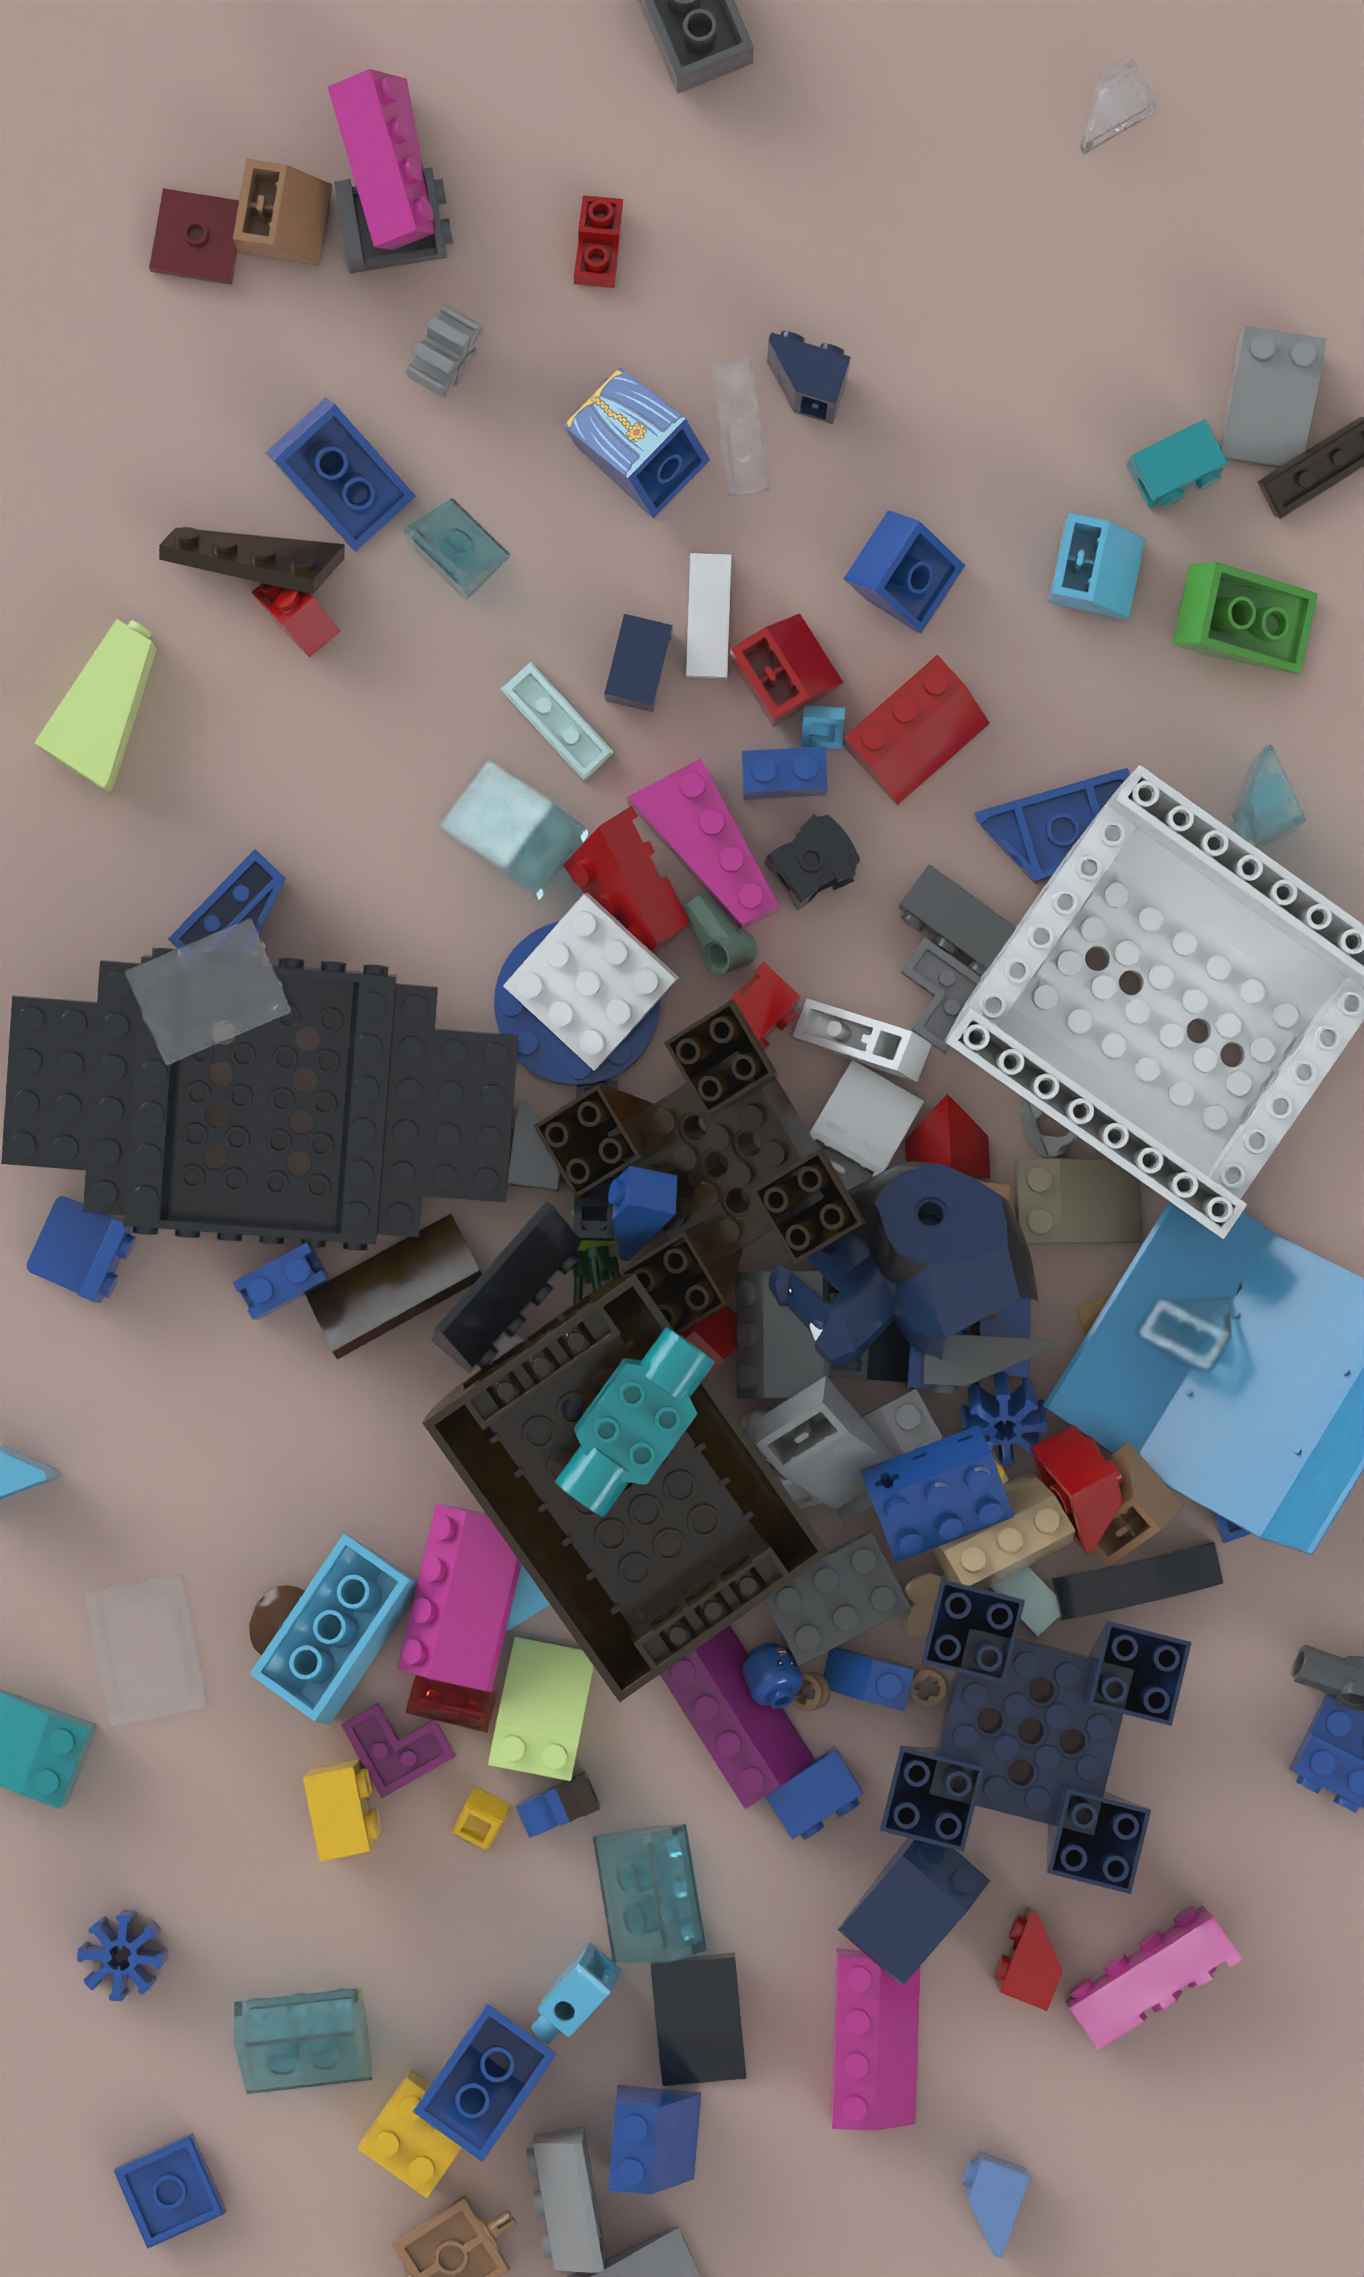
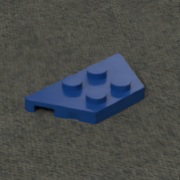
M1128 768L984 809L974 813L975 821L1034 883L1049 879L1072 846L1116 790L1129 777L1130 773Z

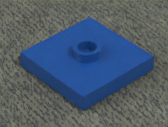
M193 2133L126 2162L113 2170L147 2249L215 2219L227 2211Z

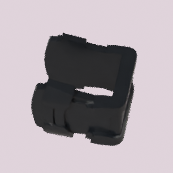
M813 814L802 825L801 831L791 843L778 847L766 857L764 864L777 877L793 900V905L797 910L811 902L817 893L829 887L836 890L854 882L855 869L860 862L859 855L849 836L829 815L816 817Z

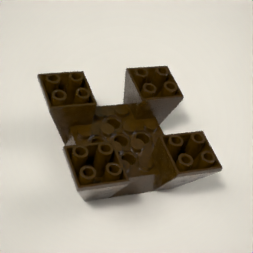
M734 999L729 1000L664 1042L687 1081L686 1084L656 1103H652L600 1083L533 1125L575 1198L620 1176L629 1166L677 1175L676 1214L662 1227L669 1241L621 1269L619 1273L621 1276L632 1273L637 1276L669 1324L678 1334L731 1303L743 1248L769 1232L775 1230L793 1263L797 1264L866 1222L822 1148L818 1149L780 1085L775 1067ZM699 1117L702 1118L706 1124V1132L703 1131L699 1125ZM753 1133L760 1138L761 1148L754 1143ZM720 1153L726 1157L728 1168L722 1164ZM688 1174H690L695 1181V1188H693L688 1181ZM741 1190L747 1193L750 1201L749 1204L743 1200Z

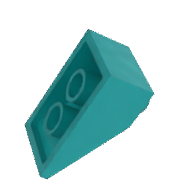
M0 1689V1786L61 1809L69 1802L97 1724Z

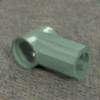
M708 891L698 894L683 906L690 921V928L703 945L702 959L706 968L711 973L723 975L754 962L757 955V947L753 936L744 929L735 930Z

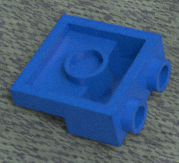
M1325 1694L1289 1769L1299 1774L1296 1783L1319 1794L1322 1787L1336 1793L1333 1802L1355 1813L1359 1806L1364 1808V1713L1346 1709L1340 1706L1334 1697Z

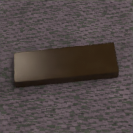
M1359 417L1257 482L1276 518H1283L1364 467V417Z

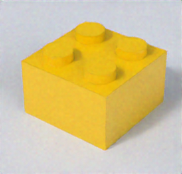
M360 1759L311 1769L303 1777L319 1861L322 1862L370 1852L377 1842L376 1839L379 1838V1834H382V1827L378 1810H370L368 1797H370V1793L374 1790L368 1769H362Z
M410 2069L362 2137L357 2149L427 2199L462 2147L413 2113V2110L431 2084Z

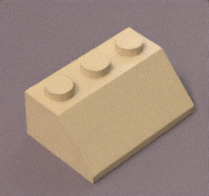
M1031 1471L1004 1484V1489L1014 1514L1013 1518L932 1549L949 1581L986 1589L1071 1545L1076 1530L1055 1494Z

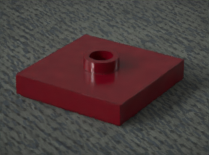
M163 188L149 265L150 271L232 285L237 257V248L233 241L239 200Z

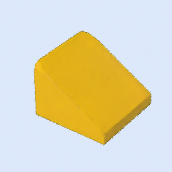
M474 1787L451 1833L488 1852L510 1809V1804L478 1787Z

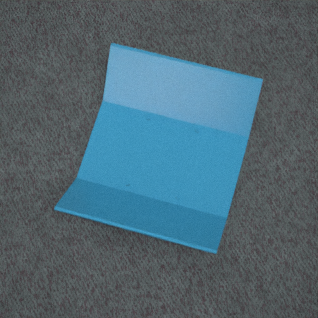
M1169 1202L1048 1396L1043 1407L1070 1426L1075 1425L1082 1434L1087 1437L1091 1436L1098 1445L1110 1453L1115 1452L1129 1441L1170 1489L1264 1541L1313 1556L1364 1472V1278L1273 1233L1245 1212L1241 1213L1226 1237L1222 1239ZM1240 1283H1241V1285L1243 1286V1288H1242V1289L1239 1291V1293L1236 1295V1293H1237V1291H1238V1288H1239V1285H1240Z

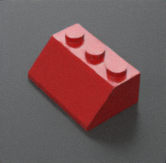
M937 654L845 735L842 745L898 806L985 729L990 722L966 685Z

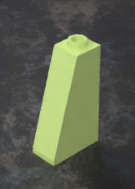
M116 619L34 742L42 751L109 794L115 786L157 651L156 646L149 640L152 633L133 620L126 625Z

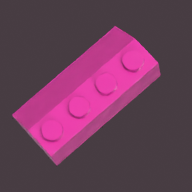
M435 1505L397 1669L429 1679L492 1692L521 1562L487 1514L453 1506Z
M836 1949L830 2117L832 2129L876 2131L915 2124L920 1967L901 1986L861 1950Z

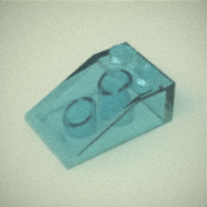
M489 760L439 825L440 828L538 901L563 869V864L588 836L585 826Z

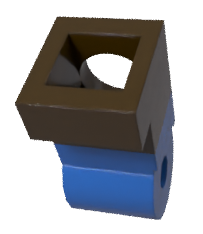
M583 1771L573 1776L571 1781L565 1780L524 1800L515 1807L530 1838L560 1824L562 1826L577 1818L600 1810L601 1805L586 1771Z

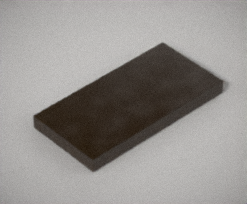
M449 1214L420 1230L419 1237L405 1238L306 1293L305 1296L332 1353L338 1360L468 1288L483 1273L452 1214Z

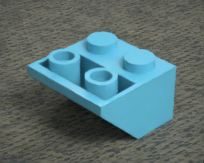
M1068 513L1063 526L1047 603L1128 620L1146 539L1110 521Z

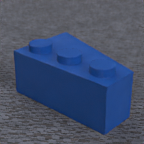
M254 849L182 923L168 940L187 958H194L195 951L220 953V960L236 962L237 954H250L284 883L285 877Z

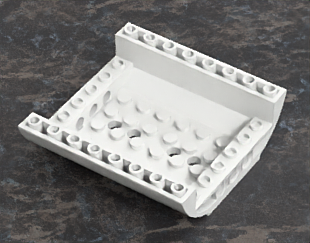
M1139 765L1116 790L1072 846L1021 919L1016 930L990 967L984 972L955 1020L947 1036L946 1043L1217 1236L1224 1239L1248 1205L1241 1200L1242 1196L1364 1021V925ZM1092 947L1100 948L1106 954L1107 962L1101 971L1090 969L1085 962V955ZM1126 971L1134 972L1140 979V989L1134 995L1125 994L1120 989L1119 979ZM1193 1019L1201 1020L1207 1026L1208 1035L1201 1043L1191 1041L1187 1035V1026ZM1227 1043L1235 1044L1241 1051V1060L1235 1067H1229L1221 1060V1049Z

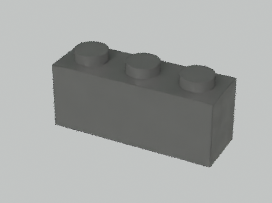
M930 864L898 907L904 912L901 919L920 933L925 927L938 937L934 942L938 947L953 957L959 952L971 961L968 968L981 977L1016 930V927Z

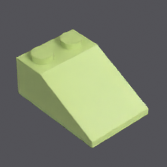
M514 1636L488 1765L567 1781L572 1780L594 1669L593 1664L582 1649Z

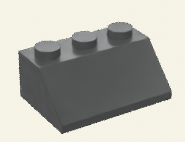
M772 1271L737 1273V1287L735 1291L737 1299V1398H791L825 1376L830 1380V1364L815 1351V1340L812 1333L788 1306H779L769 1289V1277ZM792 1271L825 1304H829V1281L820 1271Z

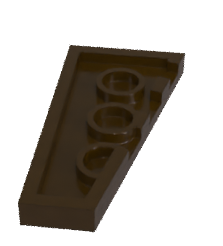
M176 527L159 545V560L314 594L344 560L345 544Z

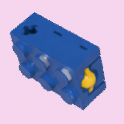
M979 1425L860 1471L896 1563L1014 1517L1004 1489L1005 1470L994 1460Z

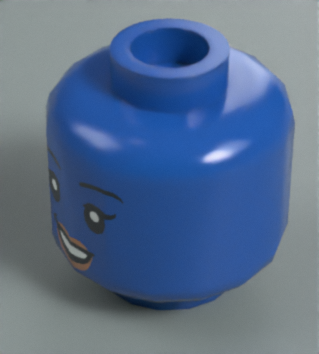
M764 1643L753 1648L748 1653L747 1659L742 1666V1674L751 1698L760 1705H770L775 1709L785 1707L793 1702L794 1695L799 1692L803 1685L802 1675L792 1652L788 1648L779 1646L776 1643Z

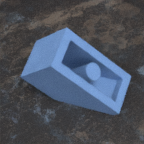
M979 2151L975 2162L972 2160L968 2161L961 2185L967 2186L965 2189L966 2196L993 2255L1002 2258L1030 2180V2175L1027 2168Z

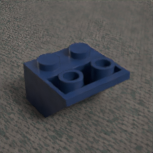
M782 331L780 335L771 332L768 340L767 363L793 412L833 424L848 378L851 357L844 355L845 351L832 344L822 343L818 347L805 343V339L802 336L793 332Z

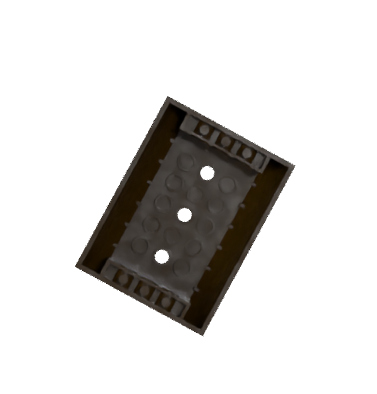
M633 1273L619 1277L592 1291L488 1364L484 1370L481 1369L447 1394L426 1415L422 1422L619 1702L626 1699L830 1555L823 1542L706 1376L690 1397L697 1415L647 1485L631 1483L625 1487L605 1517L585 1507L555 1483L558 1476L581 1446L573 1429L580 1418L570 1420L564 1417L561 1412L563 1402L569 1397H579L585 1402L586 1411L624 1358L642 1361L666 1326L674 1330ZM669 1533L677 1535L681 1539L680 1550L672 1556L661 1554L657 1547L659 1539Z

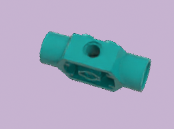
M666 1326L642 1361L626 1358L621 1361L573 1429L581 1446L558 1476L555 1483L585 1507L605 1517L628 1483L647 1485L696 1417L697 1412L690 1397L716 1361Z

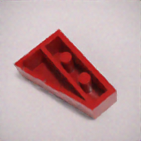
M630 806L600 825L563 864V867L584 893H589L652 953H655L670 943L690 924V921L668 877H660L650 857L655 851L650 841L643 843L632 821L638 816L633 806Z

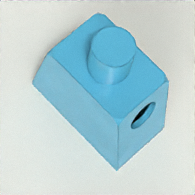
M589 1942L544 1995L538 2007L541 2015L532 2024V2031L545 2043H551L560 2031L567 2037L572 2036L611 1993L622 1969Z

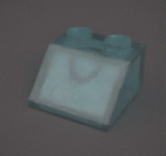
M1272 744L1264 747L1252 760L1232 812L1234 821L1230 823L1233 832L1256 848L1295 832L1307 821Z

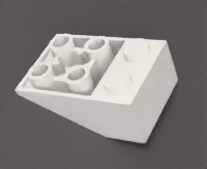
M852 1059L809 1134L818 1149L822 1148L844 1186L849 1190L885 1171L924 1101Z

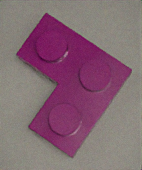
M379 1703L341 1724L365 1769H368L369 1776L381 1798L386 1797L456 1756L436 1718L400 1739Z

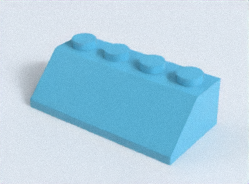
M344 1533L250 1672V1675L314 1722L331 1725L413 1602L418 1580L390 1560Z

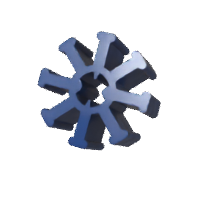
M999 1372L993 1374L995 1395L992 1396L981 1388L978 1381L968 1388L969 1407L961 1405L962 1430L964 1431L979 1425L989 1449L991 1450L998 1444L1000 1465L1012 1466L1015 1464L1014 1443L1025 1449L1029 1457H1033L1031 1447L1039 1443L1038 1432L1043 1434L1048 1432L1046 1410L1043 1407V1399H1039L1037 1402L1035 1384L1028 1378H1023V1383L1010 1394L1008 1374L1006 1372Z
M125 1909L117 1915L116 1920L119 1921L118 1935L106 1922V1916L100 1918L88 1929V1932L90 1934L94 1933L104 1946L91 1945L87 1941L78 1949V1962L96 1960L102 1961L103 1964L98 1971H92L84 1978V1983L90 1990H94L102 1982L101 1979L108 1973L114 1975L113 1990L109 1995V2000L122 2001L129 1994V1989H127L128 1976L139 1988V1994H144L157 1981V1978L155 1976L151 1977L142 1964L154 1965L157 1969H160L167 1961L168 1950L166 1948L157 1951L146 1950L142 1946L149 1938L154 1939L161 1932L160 1926L154 1920L144 1928V1932L138 1937L132 1936L133 1918L137 1914L135 1910ZM116 1946H119L120 1951L124 1947L130 1950L131 1954L127 1958L130 1964L126 1965V1960H123L121 1964L116 1961L114 1957L118 1953Z

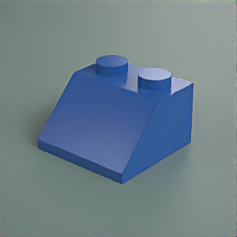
M888 510L847 572L844 580L867 601L912 630L922 633L965 564L920 521Z

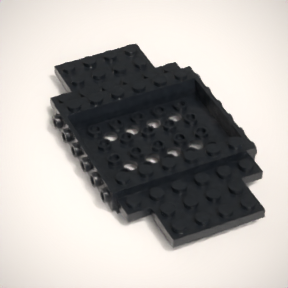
M152 948V955H143L141 963L101 960L97 1002L12 996L1 1164L86 1170L83 1212L124 1215L123 1226H133V1233L156 1235L158 1234V1228L174 1229L175 1236L199 1238L200 1232L217 1233V1239L225 1241H242V1235L259 1236V1242L265 1244H284V1238L301 1239V1245L308 1243L310 1247H326V1241L343 1242V1249L364 1251L368 1250V1244L376 1245L378 1234L419 1237L422 1196L506 1202L519 1035L435 1028L438 986L397 983V974H388L389 966L364 964L363 972L346 970L347 963L321 961V968L304 967L303 959L279 958V965L262 964V956L237 954V961L234 962L220 960V953L195 951L194 958L177 957V949ZM221 1020L231 1022L236 1028L234 1041L225 1045L216 1042L212 1036L214 1024ZM303 1027H312L320 1035V1044L312 1051L302 1050L296 1043V1034ZM225 1062L231 1066L233 1079L228 1085L218 1086L210 1080L209 1069L214 1063ZM303 1068L312 1070L317 1077L316 1087L307 1093L298 1091L293 1085L294 1073ZM217 1103L225 1105L230 1111L229 1123L220 1128L213 1127L206 1119L208 1107ZM298 1110L308 1111L314 1118V1127L306 1134L296 1133L290 1126V1117ZM218 1145L225 1149L228 1158L222 1168L212 1169L205 1164L203 1153L207 1147ZM300 1151L309 1156L311 1168L306 1174L295 1175L288 1170L287 1158L293 1152Z

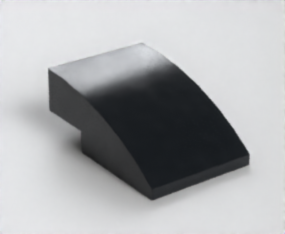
M735 1952L651 1960L650 1966L662 2085L673 2086L746 2079Z

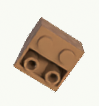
M246 159L233 234V241L238 253L319 266L332 184L288 165Z
M1129 1441L1105 1458L1106 1461L1112 1460L1117 1465L1123 1478V1482L1119 1484L1123 1503L1094 1549L1107 1567L1160 1532L1184 1507Z

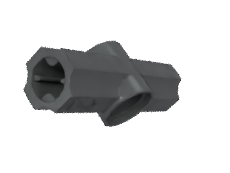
M1304 1645L1299 1649L1291 1676L1294 1677V1682L1336 1696V1702L1346 1709L1364 1711L1363 1656L1353 1655L1342 1658L1308 1645Z

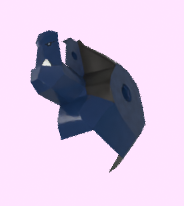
M911 1161L899 1163L847 1190L866 1222L807 1257L830 1284L839 1291L833 1303L825 1304L790 1269L782 1267L780 1264L772 1271L769 1277V1289L779 1306H788L808 1328L815 1340V1351L831 1366L855 1362L892 1321L895 1322L909 1344L924 1354L936 1356L942 1360L947 1337L1019 1299L1029 1298L1039 1302L1029 1248L1007 1199L969 1175L944 1164Z

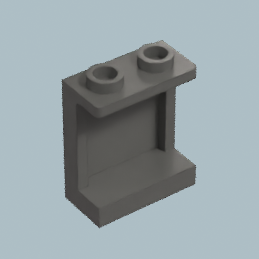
M432 167L424 168V177L429 203L434 215L432 221L435 234L394 250L374 247L357 187H352L351 180L334 182L346 260L350 273L447 258L445 245L452 244L453 240L449 218L441 220L439 205L447 204L443 179H434Z

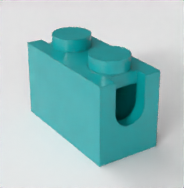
M1203 419L1131 455L1127 467L1148 507L1151 508L1160 503L1162 508H1166L1185 497L1183 491L1195 485L1198 486L1199 490H1202L1218 482L1221 479L1219 473L1223 472L1222 467L1227 465L1228 462L1206 419Z

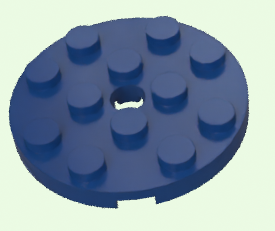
M560 921L548 924L524 938L512 950L501 968L494 996V1010L499 1031L503 1034L519 1035L517 1060L525 1068L542 1078L558 1084L571 1086L607 1081L626 1071L647 1049L658 1024L660 1000L605 1062L594 1071L503 987Z

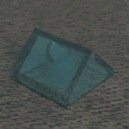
M453 498L414 521L404 530L408 545L466 601L511 555Z

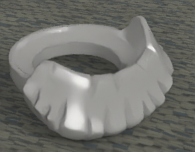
M1025 1099L1020 1111L1023 1117L1020 1122L1023 1125L1022 1129L1025 1131V1138L1029 1141L1030 1147L1035 1149V1152L1043 1158L1065 1156L1068 1145L1075 1142L1079 1137L1071 1131L1063 1137L1045 1135L1039 1125V1118L1044 1112Z

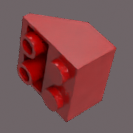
M800 613L766 626L730 648L731 661L773 727L804 709V705L814 703L844 684Z

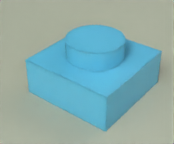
M804 705L801 746L842 749L845 708Z

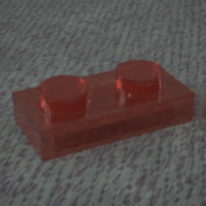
M415 1675L406 1713L488 1733L498 1690L492 1689V1692Z

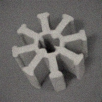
M445 304L441 307L438 317L433 316L428 323L427 335L424 341L417 342L412 353L416 357L406 370L408 378L443 398L448 396L452 385L457 386L463 376V366L467 361L473 359L477 351L474 346L483 335L484 330L481 324Z

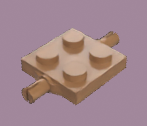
M464 2195L395 2240L393 2247L404 2263L406 2277H501L510 2271V2266L498 2248L497 2237L513 2226H516L517 2223L514 2217L511 2218L512 2214L508 2209L486 2223L484 2219L477 2215Z

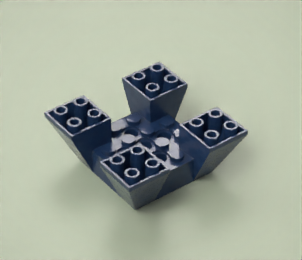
M941 1579L921 1663L952 1670L955 1673L936 1748L900 1746L880 1831L964 1852L975 1806L1048 1824L1047 1873L1131 1894L1151 1809L1105 1791L1123 1714L1172 1726L1192 1642L1107 1621L1088 1656L1016 1638L1025 1603L1024 1599ZM1039 1677L1047 1678L1050 1683L1048 1695L1042 1699L1031 1698L1029 1694L1031 1682ZM988 1708L996 1709L1000 1716L997 1726L991 1730L981 1729L978 1726L979 1714ZM1027 1719H1036L1040 1723V1732L1032 1740H1023L1019 1736V1727ZM1076 1729L1081 1735L1079 1746L1074 1750H1063L1060 1746L1061 1735L1066 1730ZM1018 1760L1029 1762L1030 1773L1026 1779L1013 1781L1009 1778V1768L1012 1763Z

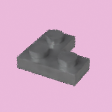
M925 937L901 973L934 996L911 1031L932 1043V1046L945 1054L950 1047L946 1043L947 1036L971 993L979 983L981 976Z

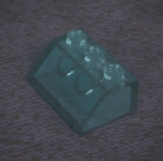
M686 1824L658 1825L594 1836L593 1843L613 1963L672 1962L707 1951Z
M339 1988L327 1992L296 1993L291 1996L253 1998L247 2001L234 2002V2047L247 2094L373 2080L367 2017L361 1988Z

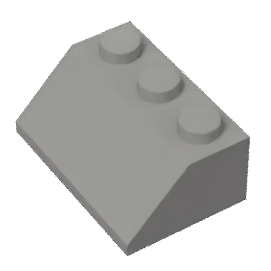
M584 2126L534 2135L533 2148L527 2149V2159L530 2174L538 2173L541 2190L534 2191V2199L538 2217H546L548 2232L541 2233L545 2259L553 2258L555 2271L604 2272L606 2249Z

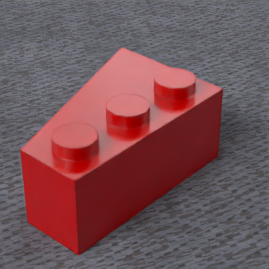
M763 961L755 970V975L728 1000H735L765 1051L770 1045L765 1038L776 1027L781 1032L784 1031L798 1016L794 1008L798 1005L800 995Z

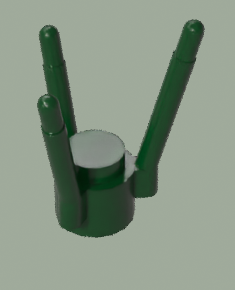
M608 1246L576 1251L581 1258L572 1268L574 1275L573 1305L583 1297V1277L585 1284H592L593 1291L602 1286L601 1282L610 1280L609 1273H611L613 1280L622 1277L619 1273L617 1256L610 1257Z

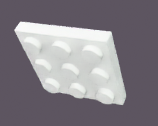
M585 893L503 987L595 1071L674 985L679 977L589 893Z

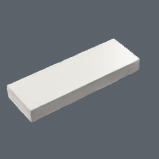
M690 553L686 678L727 680L732 554Z

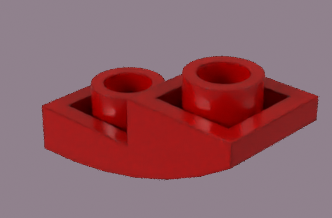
M582 196L574 284L615 288L623 199Z

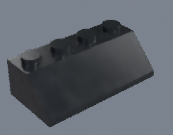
M548 1201L543 1204L435 1327L431 1341L469 1374L476 1366H479L482 1370L486 1368L499 1352L494 1345L504 1334L512 1338L527 1320L521 1315L531 1303L537 1307L540 1306L554 1289L549 1282L559 1271L563 1275H567L581 1258L576 1253L582 1243L581 1239Z

